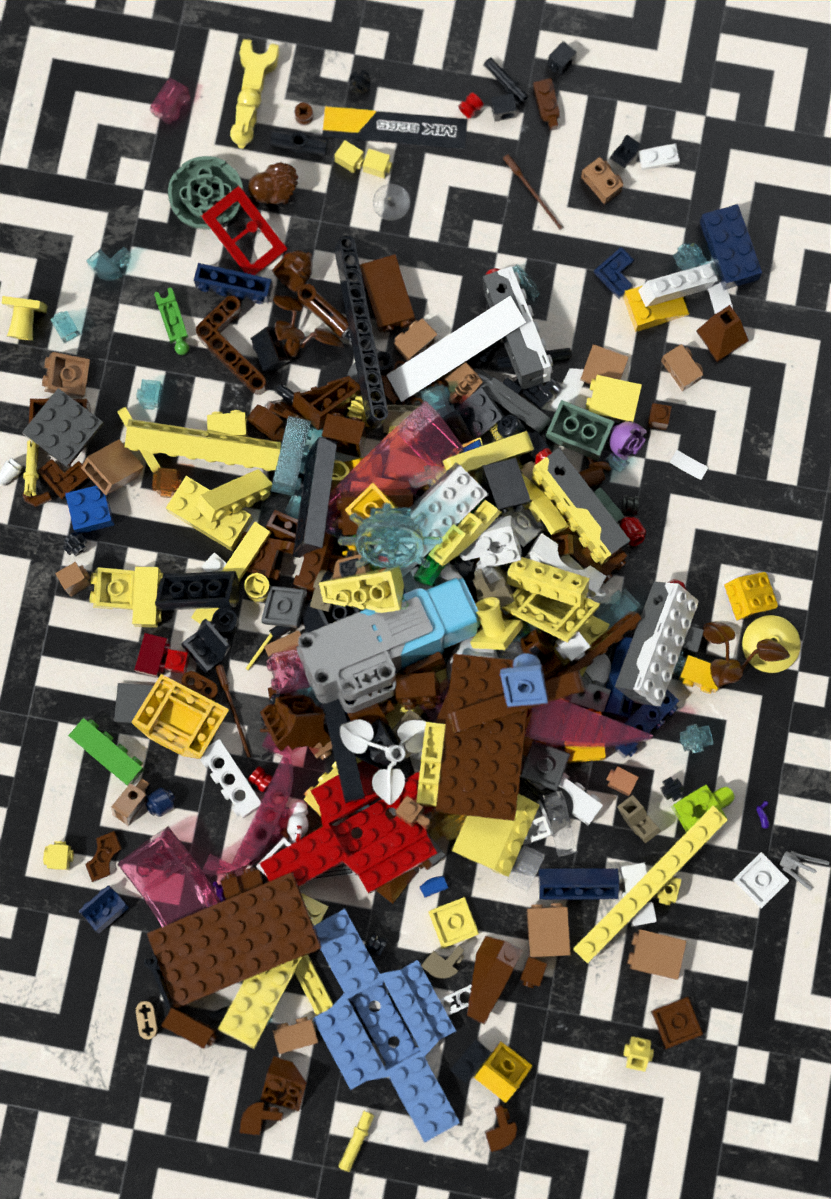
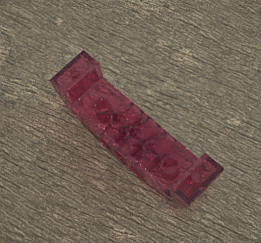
M269 732L262 747L265 751L282 759L232 864L210 854L202 870V873L208 876H226L241 872L252 866L269 849L274 838L279 837L283 829L281 823L283 819L287 820L290 814L289 806L296 785L294 762L288 748L286 747L281 752L276 747ZM283 795L284 801L280 804L275 803L276 797ZM270 813H275V820L267 821V816ZM264 830L267 831V837L260 840L258 838L259 833Z

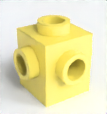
M631 1037L630 1043L626 1044L624 1049V1056H627L626 1068L646 1072L648 1061H652L654 1050L650 1049V1040Z

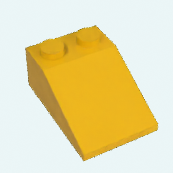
M642 286L624 292L623 299L635 332L689 315L683 297L645 307L638 291Z

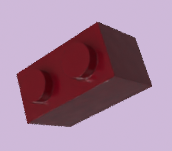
M144 633L134 669L136 673L159 678L160 674L164 673L165 655L168 654V649H171V644H169L167 638Z

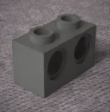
M581 676L586 690L563 698L569 702L604 712L611 690L605 688V683L594 680L591 683L588 682L589 678Z

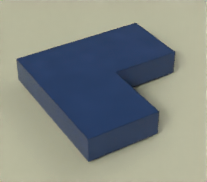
M620 247L594 270V274L618 299L624 295L625 291L633 288L631 282L622 272L634 262V259L623 247Z

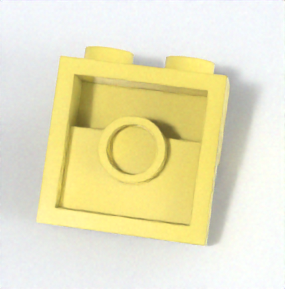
M98 567L95 573L92 572L91 584H94V592L91 591L90 603H93V608L133 610L135 571Z

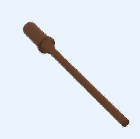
M509 154L505 155L503 159L513 171V174L520 177L559 230H561L563 227L524 178L521 168L518 167Z
M218 665L215 668L221 683L220 686L226 692L246 756L249 758L251 755L229 692L230 682H228L223 665Z

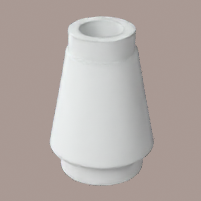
M12 457L6 460L0 471V484L3 486L20 474L23 468Z

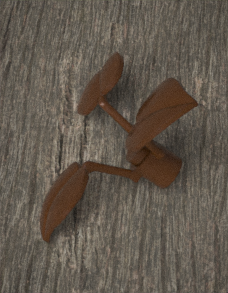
M274 295L273 301L276 305L285 310H291L293 313L291 324L281 320L275 323V332L278 340L287 339L284 345L287 355L297 356L300 347L304 348L305 344L312 337H315L322 343L344 349V344L336 334L322 328H316L302 342L305 335L300 329L294 327L297 311L302 312L303 305L295 298L285 295Z
M720 622L704 624L703 636L706 640L714 644L725 643L726 661L717 659L710 665L711 677L717 688L740 680L744 668L756 654H758L760 659L769 662L781 661L790 657L789 652L780 643L765 639L757 643V649L740 666L737 660H729V641L735 639L734 630Z

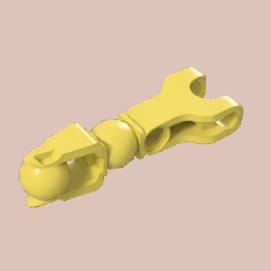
M243 39L240 57L245 73L242 91L238 96V104L236 106V124L233 125L230 131L232 140L238 144L239 148H244L253 139V129L257 121V109L261 104V93L265 77L277 68L279 58V45L270 44L267 52L264 54H256L252 51V41Z

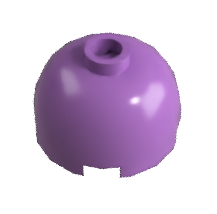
M630 421L616 425L610 432V448L620 459L628 460L627 456L632 452L635 455L643 446L646 440L643 435L647 431L639 424Z

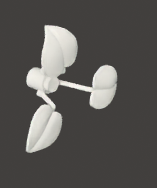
M354 720L342 724L340 728L341 739L346 748L351 752L364 753L367 745L385 751V756L391 763L388 766V770L381 769L376 772L372 785L378 796L387 804H393L404 788L405 778L400 769H392V767L396 765V762L404 759V747L411 753L422 751L426 722L421 720L404 722L397 731V735L402 741L399 743V746L391 745L389 747L370 742L374 732L372 726L364 720Z

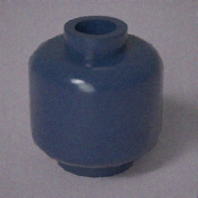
M159 788L147 796L145 806L152 816L161 817L173 810L175 797L170 790L166 791L163 788Z

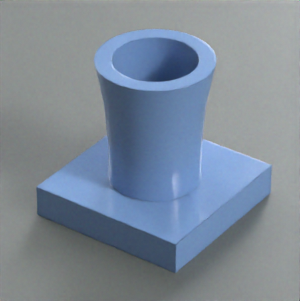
M521 654L515 658L513 668L501 669L500 675L508 707L548 702L541 663L537 657L531 654Z

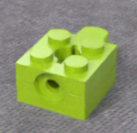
M704 785L673 804L671 808L687 833L712 806L726 817L722 809L734 801V793L728 787H722L711 793L708 786Z

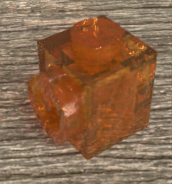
M158 468V473L153 475L152 488L160 497L171 498L181 485L179 472L176 469Z

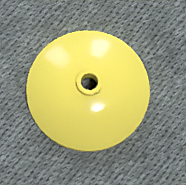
M774 615L763 616L754 620L745 630L742 639V649L746 659L757 649V643L765 639H775L790 654L788 659L775 662L764 661L756 654L749 662L754 668L766 673H778L789 668L798 658L801 648L800 637L796 628L788 620Z

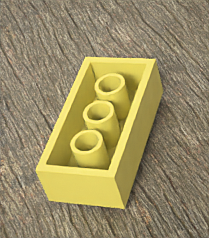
M186 476L166 506V510L169 514L233 551L239 543L243 531L247 530L253 520L251 514L240 509L235 514L232 513L220 521L217 520L210 523L196 508L200 495L210 490Z

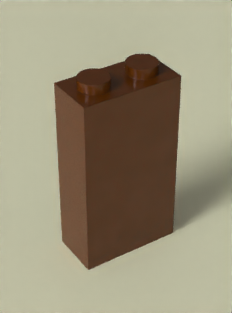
M396 255L360 264L362 279L378 332L389 333L394 328L400 326L402 328L409 327L415 321V316Z
M410 489L381 490L403 514L413 505V494ZM364 491L340 492V498L337 499V509L340 510V517H337V527L343 535L365 534L345 511Z
M569 527L550 535V538L566 534L573 535L574 554L569 556L583 569L592 566L606 576L603 581L604 584L613 577L611 573L615 569L619 571L626 564L627 555L623 551L616 554L603 565L599 562L596 563L590 555L592 553L588 547L585 548L578 539L580 536L576 531L572 532Z

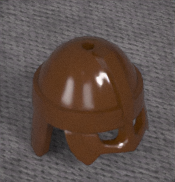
M300 250L287 253L272 269V273L283 285L296 292L300 286L306 284L312 275V254Z

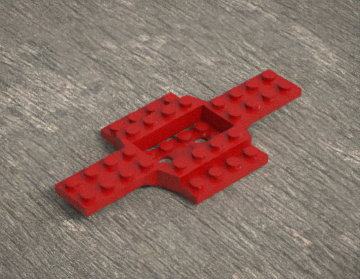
M365 761L357 764L365 799L345 803L339 774L310 790L319 805L323 827L259 863L269 882L293 873L298 887L326 871L344 863L359 876L368 894L436 856L438 853L422 825L416 822L411 827L398 816L393 819L386 817L387 809L394 808L397 810L406 796L417 802L420 771L407 778L408 782L405 781L400 796L393 804H387L382 799L336 826L332 824L380 797L373 789L372 780L376 772L381 769ZM422 806L424 809L422 815L425 817L436 807ZM354 828H360L363 831L362 836L358 839L353 838L351 835Z

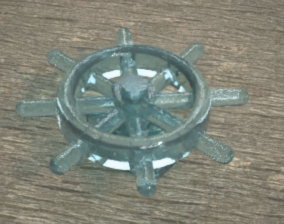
M385 503L383 508H371V515L367 519L352 513L350 520L359 525L356 537H341L338 543L340 545H356L359 554L362 556V558L355 562L356 568H362L368 562L382 568L398 566L401 568L417 562L424 568H428L430 562L421 556L424 545L441 544L443 540L440 536L424 535V531L419 524L426 519L425 513L422 512L412 519L411 508H391L390 503ZM370 532L371 537H366V535ZM369 545H377V546L372 549ZM405 545H414V546L410 549V548H408V547L405 546Z

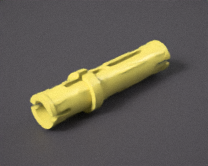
M31 440L27 441L26 472L23 474L25 480L24 494L26 496H31V492L32 496L36 495V483L39 479V474L37 473L39 446L33 441L31 444Z
M363 1110L357 1126L353 1129L354 1133L338 1166L339 1168L348 1172L351 1171L361 1145L369 1134V1127L375 1117L372 1113Z

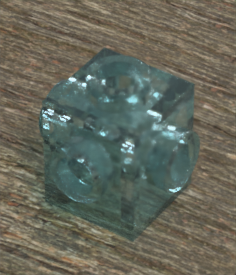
M696 243L680 245L677 248L678 251L673 255L677 266L682 271L702 266L707 262L701 248Z
M697 724L686 727V731L679 733L684 752L692 751L693 754L703 752L705 747L714 744L709 725L698 727Z

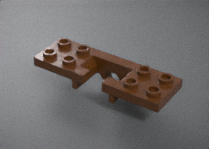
M243 531L240 543L247 534V532ZM268 538L246 572L251 574L259 573L266 578L279 581L282 572L274 569L278 553L280 551L293 555L294 543ZM331 554L327 571L334 572L336 562L344 558ZM298 575L295 576L294 585L297 583Z

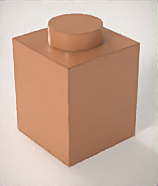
M617 767L615 771L611 769L606 779L609 781L607 786L629 796L638 777Z

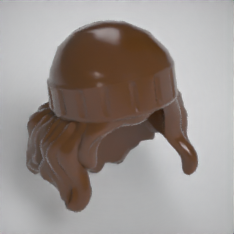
M278 162L269 165L264 172H259L251 177L248 191L251 198L257 203L287 204L290 195H293V191L298 185L297 179L299 176L292 165Z

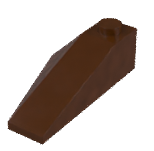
M485 936L475 957L467 1016L485 1025L523 950L507 941Z

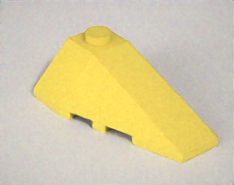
M400 566L319 583L323 602L342 606L348 605L363 610H375V612L379 613L401 609L404 583Z

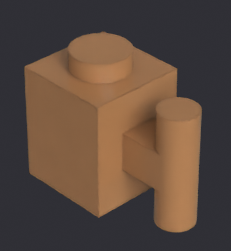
M406 796L395 811L396 816L411 827L417 822L424 829L430 828L429 819L422 815L424 812L423 807Z

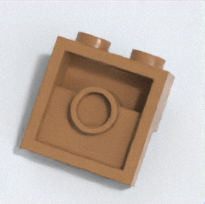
M52 352L45 359L44 368L48 369L47 375H44L42 379V386L45 387L44 392L54 393L59 388L66 394L84 397L90 359Z

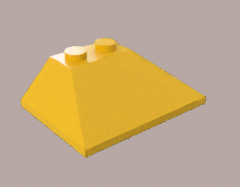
M161 674L132 720V724L149 739L183 757L201 759L228 714L229 709Z

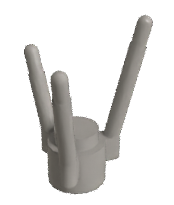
M786 851L779 864L783 866L782 870L789 873L807 889L812 890V887L791 869L795 870L799 866L816 873V869L799 862V860L804 859L829 865V861L798 854L794 851Z

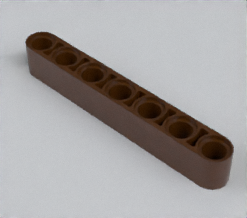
M579 671L544 681L548 696L547 703L586 690ZM502 695L451 712L448 716L453 732L459 733L546 703L508 707L506 697Z

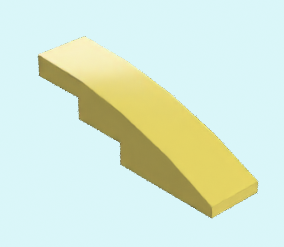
M522 474L531 502L525 506L524 510L529 509L537 523L543 521L551 535L565 530L569 525L558 509L531 480Z
M484 500L474 514L469 512L458 526L453 524L428 555L441 566H444L471 545L501 512L487 500Z
M426 722L416 802L422 806L436 807L445 724Z

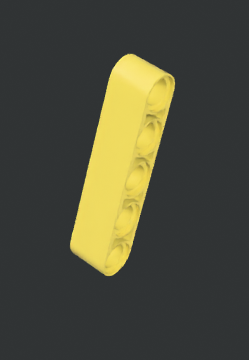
M525 431L452 456L442 462L446 471L457 462L467 473L477 471L483 465L509 460L534 450L528 432Z

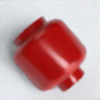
M626 517L620 521V528L630 539L628 545L636 546L644 541L646 530L638 518Z

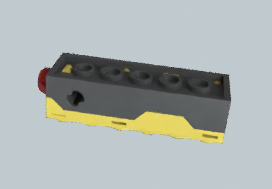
M549 448L540 451L535 458L532 480L538 487L542 486L545 490L543 493L550 501L553 500L562 517L564 516L567 519L570 530L572 532L576 531L580 536L578 538L580 543L585 548L588 547L592 552L590 553L592 559L596 563L599 562L603 565L625 549L630 539L560 448L553 453Z

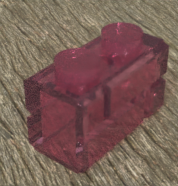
M168 78L150 106L151 114L168 124H171L173 120H177L180 115V108L182 105L185 106L190 99L188 88L174 79Z

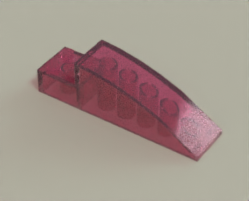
M562 699L527 710V718H529V715L532 716L525 731V738L544 744L580 749H607L650 742L653 737L651 734Z

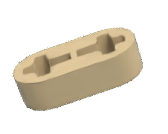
M140 1002L136 1007L139 1034L144 1039H152L158 1032L155 1008L151 1002ZM144 1004L151 1009L147 1013L148 1019H145V1014L140 1012ZM146 1021L149 1022V1027L154 1029V1031L150 1032V1036L143 1032V1029L146 1028Z

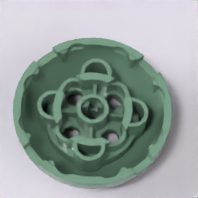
M200 156L183 163L177 172L172 175L168 187V198L173 212L183 223L196 229L211 230L201 215L214 206L213 203L215 201L219 202L237 186H240L243 190V185L237 171L227 164L226 161L212 156ZM215 183L219 185L217 190L212 189V185ZM200 185L198 191L193 190L195 186ZM238 201L216 217L221 226L230 222L238 213L241 207ZM196 203L202 204V206L200 205L197 208L194 207Z

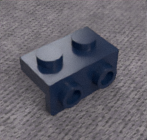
M108 885L100 890L92 900L85 903L79 912L99 934L129 907L120 895Z

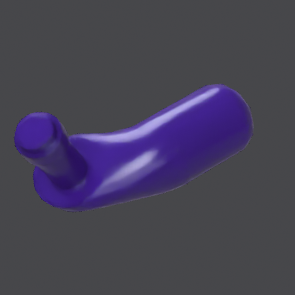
M764 801L760 807L757 806V813L761 826L764 829L769 827L768 817L762 810L768 805L767 801Z
M213 882V886L216 887L218 902L225 901L226 898L222 885Z

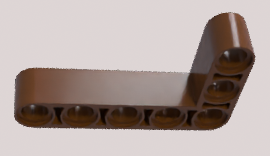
M228 296L197 325L196 334L200 342L252 393L261 395L267 389L264 376L220 334L241 313V305L238 298ZM230 304L237 305L236 309L229 310L227 308ZM217 317L223 318V321L220 323L214 322ZM203 330L210 331V333L207 336L201 335V332ZM216 343H223V346L221 348H214V345ZM230 355L236 356V359L232 362L227 361ZM248 368L249 372L247 374H240L241 369ZM256 381L263 382L262 386L258 388L254 387L253 384Z

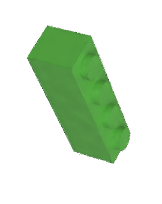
M83 718L68 736L127 786L130 783L133 784L145 770L141 767L143 762L135 756L133 758L129 757L126 754L128 750L120 743L116 746L112 742L114 738L106 731L102 734L97 729L99 725L91 718L89 721Z

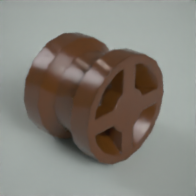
M299 103L294 110L295 119L300 125H309L314 117L312 107L308 103Z

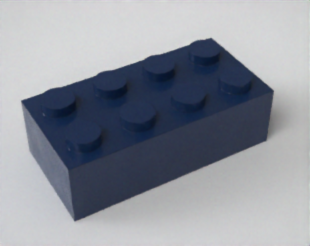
M735 204L702 214L700 225L723 290L759 280L762 270L739 205Z

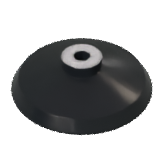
M460 555L456 556L453 559L456 570L464 579H471L475 573L474 559L463 560Z

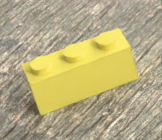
M135 567L132 618L134 627H158V622H161L162 612L155 605L160 581L163 576L159 567Z

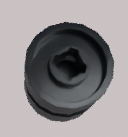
M220 608L213 614L212 623L216 626L220 635L231 636L237 632L239 619L232 609Z

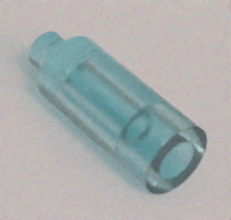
M519 264L513 266V271L517 272L520 278L519 286L524 288L527 295L531 294L534 298H537L540 295V292L537 290V284Z

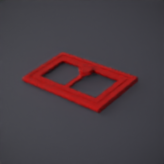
M237 186L201 215L241 269L247 274L256 275L287 250L286 246L240 186ZM238 201L252 221H249L246 229L232 240L216 217ZM259 228L272 245V248L251 264L235 242L246 233L255 232Z

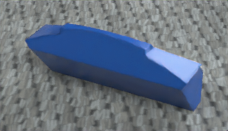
M442 876L425 881L419 888L424 898L447 889L448 886L445 877Z

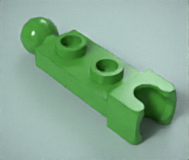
M168 288L167 298H161L159 293L155 292L154 295L170 343L176 342L174 347L176 353L185 355L189 351V344L183 339L188 338V334L173 289Z

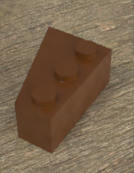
M350 376L328 382L327 385L319 388L315 386L303 393H300V391L294 393L293 408L319 431L324 427L327 414H343L348 410L347 407L351 406V400L354 401L356 396H361L360 385Z

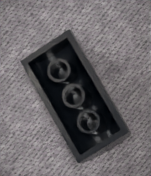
M236 571L163 574L155 605L159 611L234 608L239 600Z

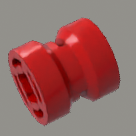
M470 93L467 96V100L462 101L458 108L465 117L471 119L475 112L480 110L484 104L476 94Z
M259 766L247 781L255 784L258 790L264 793L275 778L267 775L265 770Z

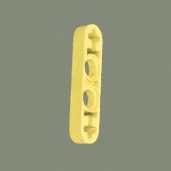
M126 407L117 412L127 428L128 420L132 419ZM140 450L153 474L161 470L152 453Z

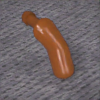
M588 457L590 467L601 466L603 470L607 471L612 469L610 463L603 461L594 462L593 459Z

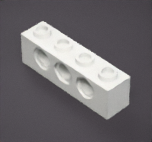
M218 739L209 745L200 759L205 768L208 766L213 772L210 774L216 784L220 782L224 788L221 792L226 800L231 799L234 805L231 808L237 817L241 815L243 818H246L263 806L262 802L222 741ZM217 759H223L225 762L224 766L220 769L214 766ZM228 775L235 776V782L231 785L225 783V778ZM244 791L246 793L243 801L236 800L237 792Z

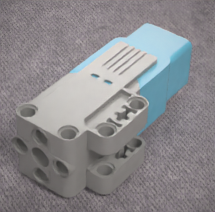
M454 578L427 590L418 588L403 594L404 599L402 600L401 607L405 609L384 613L366 609L310 633L302 634L298 639L299 646L296 649L308 682L313 688L318 701L326 704L339 699L344 711L347 713L360 711L394 696L396 693V673L404 671L405 667L438 651L442 654L445 648L474 637L477 634V627L480 626L478 615L475 613L478 609L464 579ZM390 684L392 685V688L389 690L383 689ZM347 700L356 701L353 705L346 704Z

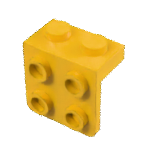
M766 572L738 577L724 584L736 621L752 614L773 610L778 607Z

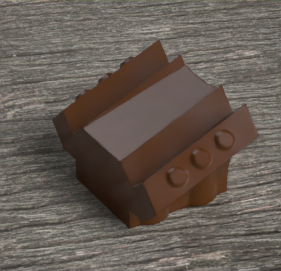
M307 695L276 697L275 704L267 705L260 711L273 742L281 752L287 746L292 751L299 747H311L313 749L319 742L324 747L331 741L330 735L323 723L325 717L323 709L318 707L313 702V699Z

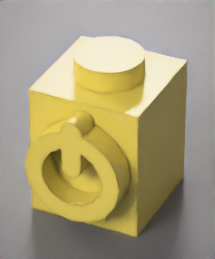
M54 841V845L48 844V846H45L43 864L47 865L48 869H70V862H73L74 850H71V846L66 845L64 841Z

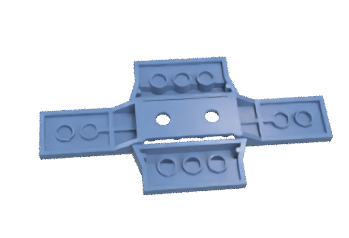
M345 909L316 924L314 928L322 945L321 951L344 994L330 1009L315 1016L313 1020L349 1088L353 1089L367 1080L390 1077L424 1143L459 1124L458 1118L425 1059V1055L439 1040L456 1030L418 960L400 970L379 973ZM383 982L389 990L394 1002L396 1003L401 1015L403 1016L419 1048L416 1047L413 1043L400 1016L398 1015L393 1003L391 1002L386 990L383 987ZM349 1000L353 1001L354 1005L356 1006L362 1020L364 1021L377 1048L379 1049L384 1061L386 1062L385 1067L382 1061L380 1060L374 1046L372 1045L367 1033L365 1032ZM375 1000L380 1003L381 1008L378 1012L370 1011L369 1004L371 1001ZM391 1036H396L400 1040L396 1048H392L388 1044V1039Z

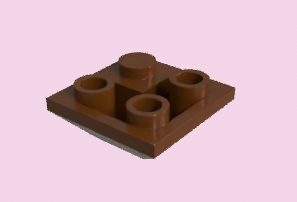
M730 305L713 315L696 330L717 362L749 342L740 318Z
M276 1056L273 1057L267 1072L261 1100L299 1112L307 1082L293 1062Z

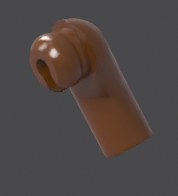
M48 491L41 495L36 494L35 496H32V492L31 496H26L23 492L24 501L35 507L52 500Z

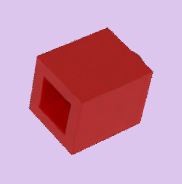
M168 649L164 668L169 672L185 674L190 655L187 652Z

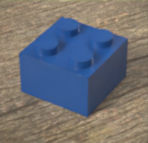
M97 486L65 493L73 529L77 535L114 525L108 496Z

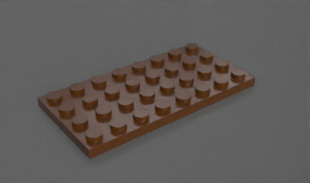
M453 654L435 812L515 821L527 710L459 733L453 732L448 716L451 712L505 695L500 672L501 669L513 668L514 660Z
M289 873L147 933L154 954L158 958V964L175 1009L322 948L293 873Z

